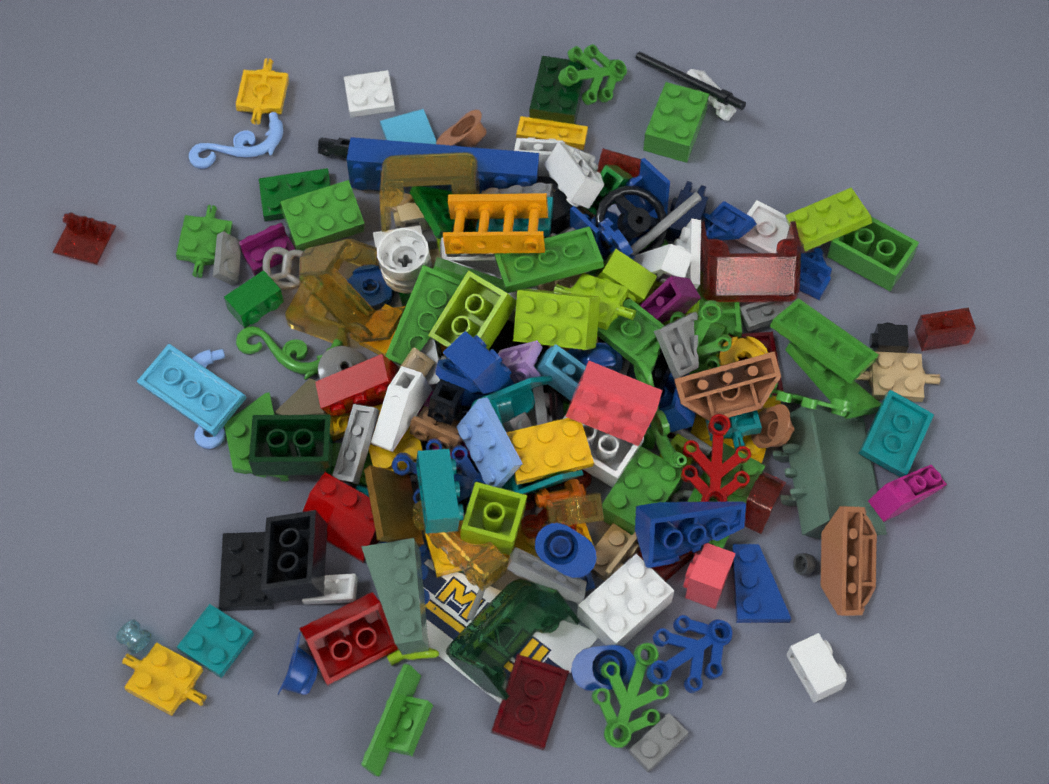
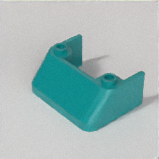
M551 376L531 377L482 398H488L503 426V423L524 412L526 414L529 413L535 404L532 389L553 380ZM475 400V401L473 402V404L471 405V408H472L473 405L477 402V400ZM582 470L519 485L516 484L513 474L501 489L526 495L584 474Z

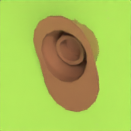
M472 110L465 114L456 124L440 135L436 144L474 147L487 133L480 121L482 118L481 111Z
M778 404L760 411L758 416L762 430L761 433L752 434L751 439L758 448L785 445L795 431L790 420L788 407L784 404Z

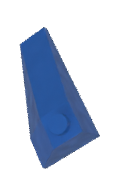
M658 502L636 506L635 533L645 566L652 568L673 564L680 560V556L690 551L695 553L701 550L702 545L712 540L719 541L743 529L745 526L746 503Z

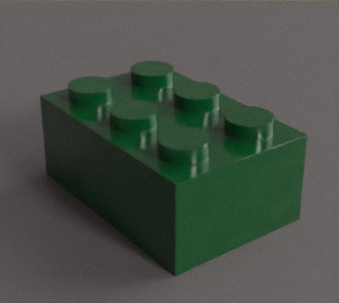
M542 56L529 108L530 118L576 124L586 80H579L572 86H564L559 82L558 76L560 71L567 66H574L578 71L586 70V67L580 61L572 62L569 59Z
M253 415L249 464L253 475H323L325 472L331 475L334 435L331 415Z

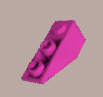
M931 464L885 484L868 502L884 522L913 507L944 488L947 484Z

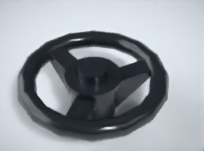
M621 186L610 191L600 202L595 221L598 228V224L605 218L608 207L614 201L621 212L617 220L618 229L629 243L632 238L640 236L643 231L652 229L667 215L661 202L650 191L638 186ZM624 195H636L647 200L653 206L658 219L651 217L645 209L636 208ZM668 228L656 237L649 247L641 250L636 255L661 247ZM600 239L602 245L608 250L610 248L608 243Z

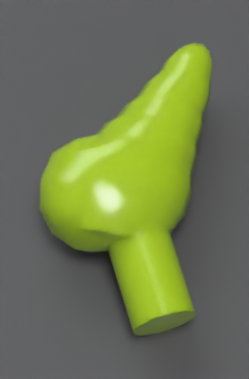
M429 647V651L402 655L400 650H397L388 655L387 658L392 666L404 659L436 658L439 656V652Z

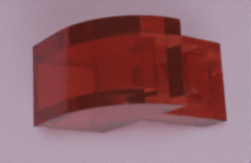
M764 471L759 475L746 500L745 527L759 534L763 533L787 482Z

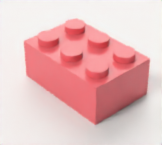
M588 361L572 396L565 417L639 446L657 411L662 390Z

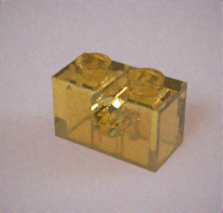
M598 492L545 499L548 525L551 523L574 525L604 520L601 495Z

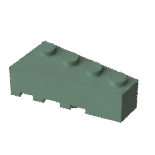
M411 538L362 546L393 639L401 654L429 651L421 553L415 539Z

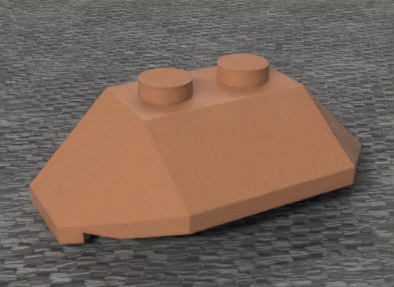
M770 352L676 378L674 382L681 404L710 421L716 414H723L729 418L762 409L775 385L780 380L781 373L775 352Z
M840 506L822 531L820 586L837 615L841 616L863 615L864 607L869 602L876 588L877 534L866 515L867 512L864 507Z

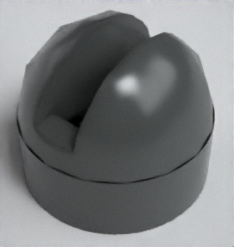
M808 553L797 554L793 561L794 570L799 575H807L814 572L817 566L814 556Z

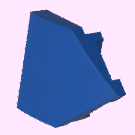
M723 201L710 215L707 213L703 214L705 227L701 237L703 240L740 239L757 223L749 215Z
M814 248L813 252L808 253L793 251L791 258H787L778 272L776 280L820 300L830 283L832 269L824 261L821 248Z

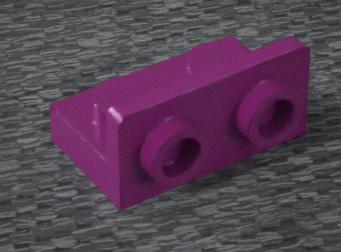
M283 223L271 225L265 230L249 235L239 242L242 255L254 276L263 271V258L270 248L282 247L288 251L296 250L286 234ZM280 254L273 255L270 260V268L281 264L283 256Z

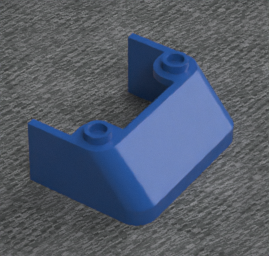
M643 158L640 163V175L631 178L626 183V186H638L650 191L661 202L667 215L670 181L647 159ZM636 195L624 196L636 208H643L651 217L658 219L653 206L647 200ZM615 203L608 207L604 218H608L614 223L610 226L613 231L618 230L617 220L621 214ZM575 206L571 207L570 228L578 230L590 226L604 262L610 254L599 239L600 230L596 227L595 217L591 219L589 215L582 214ZM647 229L640 236L632 238L629 245L632 246L651 229Z

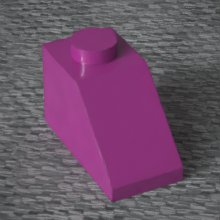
M670 276L640 306L658 321L664 323L669 321L675 312L685 314L701 297L690 278Z

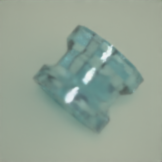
M134 619L124 624L116 635V640L120 644L127 645V650L131 654L139 653L151 639V633L146 629L142 630L140 623Z

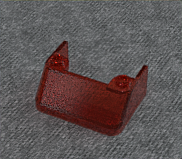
M701 221L700 285L705 299L717 302L793 301L798 297L801 273V244L796 221L790 222L787 238L778 242L776 253H729L725 242L718 239H707L705 222Z

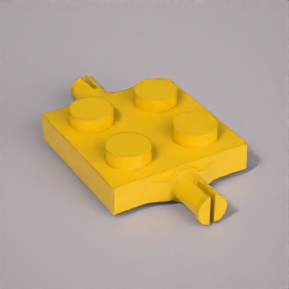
M267 58L264 59L263 69L255 71L243 70L235 105L236 110L253 112L251 123L256 125V122L257 125L261 123L263 113L276 112L277 114H282L289 76L288 73L273 71V60L270 58L269 60Z
M157 642L142 660L135 658L129 653L125 655L126 658H123L122 664L134 669V674L124 686L125 690L170 716L187 699L197 703L199 706H202L203 702H205L207 696L194 690L195 682L203 672L200 665Z

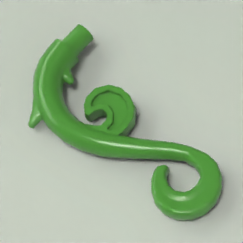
M247 327L237 335L236 346L243 354H254L262 349L261 342L254 345L247 343L250 336H260L277 361L285 368L295 373L305 374V380L318 374V364L322 355H318V359L313 362H299L291 358V355L294 353L297 354V360H302L307 356V345L302 340H290L281 350L273 339L258 327ZM335 339L327 350L336 346H342L343 342Z
M643 360L635 362L634 372L636 379L654 387L652 373L646 362ZM657 408L650 423L656 444L664 460L670 466L680 468L686 464L687 458L682 453L677 452L667 437V434L670 433L668 420L664 412Z

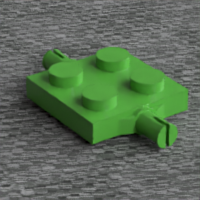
M211 205L207 206L205 217L189 215L184 217L176 258L177 260L189 261L195 264L192 273L194 277L198 275L201 278L204 266L214 264L217 234L225 232L231 235L232 221L216 219L217 207L212 205V209Z

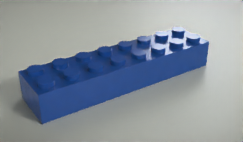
M351 137L347 154V168L351 187L358 190L368 189L388 192L393 189H400L402 193L410 194L412 186L418 185L452 191L454 194H466L468 190L481 194L482 191L489 188L506 189L514 185L525 187L538 183L539 153Z

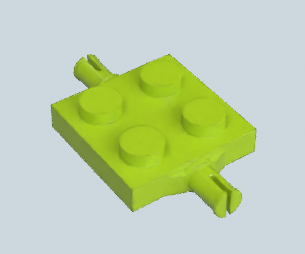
M582 273L572 288L556 284L554 288L555 292L600 296L598 327L607 330L611 322L618 316L630 320L635 318L636 310L623 306L628 296L627 287Z

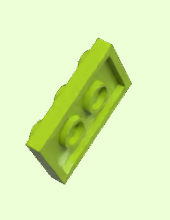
M852 187L785 215L788 225L804 251L872 223L871 215Z

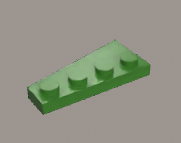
M423 265L385 356L401 366L412 348L421 351L431 338L428 336L462 281Z
M790 342L785 349L786 352L830 402L832 397L852 402L851 409L853 411L852 413L847 412L846 417L843 416L845 419L878 412L881 403L855 381L852 384L848 383L794 343Z

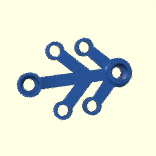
M435 438L429 440L426 445V450H431L429 447L431 443L438 444L439 449H442L441 441ZM462 445L454 447L452 451V458L462 465L467 475L458 473L453 475L454 481H458L459 485L463 486L460 489V497H457V502L471 496L475 482L480 481L486 484L482 479L481 473L476 471L470 461L466 447ZM462 450L465 456L458 458L455 455V451ZM399 453L394 457L392 468L395 473L399 475H407L409 472L417 474L416 462L413 461L411 455ZM404 461L407 464V468L400 469L398 462ZM417 489L414 492L413 500L417 505H421V500L417 498V494L420 491Z
M681 615L673 622L676 632L683 634L690 630L705 636L695 640L670 633L665 628L656 631L653 635V642L657 646L664 647L669 644L684 648V650L666 662L658 660L652 663L647 669V677L653 684L661 685L670 679L671 671L691 659L690 674L684 681V688L689 693H696L703 686L701 673L704 650L711 645V661L705 666L704 673L707 678L712 680L722 675L723 646L731 641L732 628L729 623L723 620H714L710 624L690 620L686 615ZM679 621H683L686 628H682ZM715 630L721 633V638L716 635ZM659 634L665 636V641L659 639ZM711 666L716 668L717 674L711 672ZM654 670L660 673V678L654 675ZM690 680H694L696 682V688H693L691 686Z

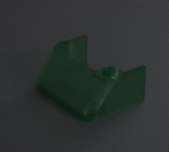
M516 579L510 582L448 645L446 654L456 666L485 692L507 700L510 696L502 687L506 679V673L502 667L536 632L552 633L559 627L562 620L578 625L581 621L558 590L524 579Z

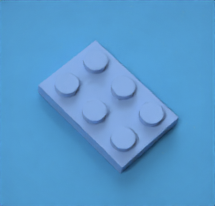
M488 398L478 399L456 427L486 485L502 488L523 463Z

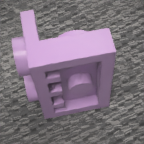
M537 340L499 351L498 355L502 358V363L512 372L509 377L514 384L531 377H541L540 373L533 366L543 349Z

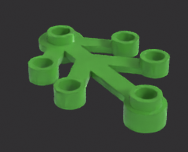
M594 44L584 48V53L580 47L575 46L568 50L569 59L572 62L580 61L588 69L578 71L574 66H567L560 71L558 79L564 86H572L579 80L592 79L588 91L582 94L583 102L586 105L593 104L597 101L598 93L599 100L606 103L613 98L612 92L615 84L624 78L627 68L624 62L619 59L609 60ZM595 58L604 67H599L592 59ZM603 77H608L605 88L599 90Z
M709 300L701 308L700 314L702 319L694 335H698V357L716 351H728L732 345L731 337L726 334L720 335L715 341L700 345L711 323L718 321L722 314L721 305L717 301ZM708 307H715L717 312L710 313ZM682 312L673 313L670 323L674 322L675 317L682 318L685 314ZM724 339L728 341L729 345L722 346L719 341ZM709 356L705 363L699 364V368L689 372V374L712 369L713 367H710L708 364L710 361H715L717 367L721 366V361L717 356Z
M778 383L769 396L772 397V394L776 393V400L801 404L802 407L816 410L817 405L832 408L831 413L845 417L847 412L852 413L853 411L851 409L852 402L834 397L831 398L830 403L812 399L799 394L777 390Z
M651 643L640 644L635 648L634 657L636 664L627 690L619 675L620 668L617 663L607 662L601 667V674L604 678L609 679L620 705L618 716H616L610 703L611 695L607 689L598 688L592 693L593 702L600 706L607 722L604 728V738L612 747L621 748L626 746L633 732L646 726H654L660 721V714L657 710L646 709L641 717L628 722L633 710L656 699H665L669 694L668 686L663 683L661 685L653 684L650 690L637 695L647 665H651L658 659V650ZM642 650H645L648 654L646 660L641 658L640 653ZM609 665H611L614 668V673L612 676H610L607 673V667ZM658 686H661L663 689L662 696H658L656 693ZM600 691L605 695L603 702H600L597 698ZM649 712L654 714V721L652 723L647 719ZM616 728L621 732L618 739L613 736V731Z

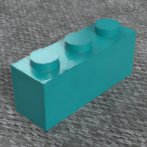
M449 449L417 451L416 469L425 533L458 531L459 521L464 519L462 504L457 502V497H460V486L458 481H454L453 476L456 475L455 459H451Z

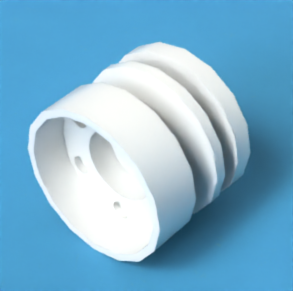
M398 228L386 233L380 240L377 247V258L385 283L394 291L411 293L422 266L425 265L433 269L426 239L414 229Z

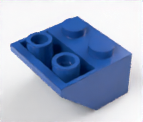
M464 331L443 351V354L450 363L483 394L499 391L513 385L514 382L509 377L512 372L502 363V358L493 349L489 351L486 348L487 345L479 336L472 337Z

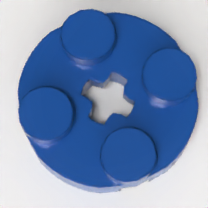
M608 218L598 224V229L600 230L599 238L602 241H606L610 246L608 249L609 254L617 249L632 260L635 259V256L631 254L633 253L631 246L620 230L613 231L610 227L614 223Z
M360 266L352 272L353 275L350 276L349 280L347 278L345 284L347 298L356 310L373 311L381 309L385 304H391L394 290L385 283L379 266ZM368 284L376 287L373 291L364 290Z

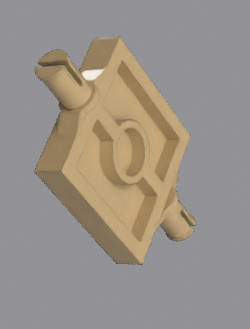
M876 352L879 356L870 366L869 371L863 372L856 379L869 382L872 396L876 400H883L885 394L892 390L912 402H923L924 384H940V374H925L922 367V354Z

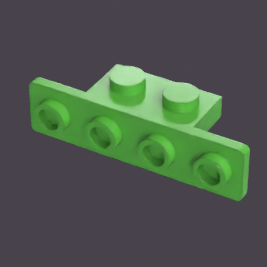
M404 664L397 676L395 686L386 702L384 712L375 728L370 745L364 754L362 767L374 776H380L390 752L413 756L433 707V704L428 700L413 697L421 675L409 664Z

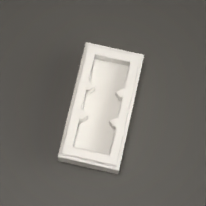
M356 574L325 575L324 596L302 599V602L305 605L353 602L356 600L358 576Z

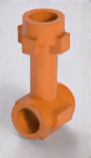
M571 479L565 482V489L548 492L546 488L540 489L539 492L535 493L536 505L538 508L544 507V509L551 508V502L569 499L572 505H578L585 500L586 492L583 484H580L578 479Z

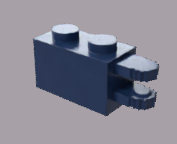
M687 181L684 190L681 189L678 198H673L670 211H674L694 194L691 192L692 182ZM701 185L698 190L702 200L668 227L665 240L674 242L676 238L678 239L683 227H686L691 219L701 220L702 223L703 214L706 212L708 197L704 196L706 186Z

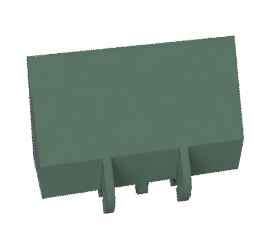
M817 405L816 410L801 406L791 412L790 420L795 431L792 433L789 441L782 445L784 452L781 450L773 451V458L779 462H790L791 468H787L784 471L786 477L793 479L794 489H790L792 496L780 495V500L783 505L797 506L802 535L821 539L822 531L840 506L864 507L876 534L887 535L885 522L882 521L868 502L878 492L873 462L858 454L867 435L864 418L859 416L845 419L843 416L831 413V408Z

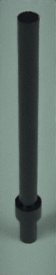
M640 51L636 54V60L702 92L708 93L724 105H731L740 110H743L746 106V102L734 97L732 92L711 86Z

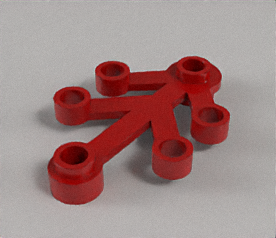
M723 414L714 415L708 423V430L713 435L711 462L702 453L698 443L694 440L687 441L682 448L683 454L688 458H693L710 477V486H708L697 475L698 471L693 465H687L681 471L682 480L691 483L702 495L701 502H709L711 498H715L718 502H728L727 497L737 489L745 488L750 481L747 472L738 471L734 475L733 480L721 488V478L740 463H746L751 457L750 449L746 446H740L734 455L722 464L723 437L730 429V420ZM714 424H720L722 430H716ZM689 445L693 446L695 452H689L686 447ZM738 452H745L747 458H741ZM685 471H692L694 476L691 478L687 477ZM737 477H744L745 483H739Z

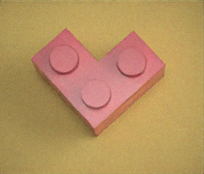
M709 543L704 544L702 551L699 550L695 553L693 561L690 562L683 585L687 589L685 598L716 609L733 564L735 553Z

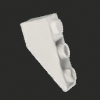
M401 366L388 386L371 440L373 445L391 452L394 451L410 426L412 418L417 415L432 392V388L422 373Z

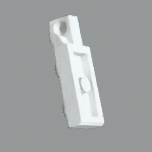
M690 69L687 72L688 75L720 89L704 71ZM709 95L708 104L716 108V115L723 120L729 121L737 110L731 105H724L718 102L717 98Z

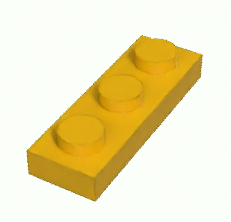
M520 116L516 139H528V137L544 140L556 139L576 149L584 150L588 126Z

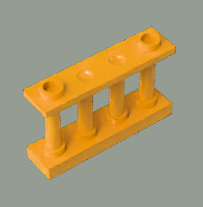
M547 193L448 195L450 219H455L453 232H443L446 254L545 253L544 231H538L539 218H548ZM529 218L528 231L513 232L514 219ZM465 219H480L478 232H463ZM489 219H504L503 232H488Z

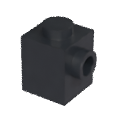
M893 323L877 324L875 332L870 334V348H874L875 352L906 353L909 347L908 326L895 325Z
M440 379L430 397L427 416L438 422L452 425L462 405L464 388Z

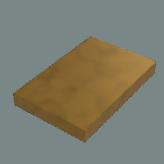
M368 466L364 469L377 540L392 542L414 538L418 547L424 545L416 504L413 500L414 494L410 475H399L391 470Z

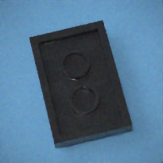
M265 532L223 533L219 592L220 611L274 609V603L261 591Z

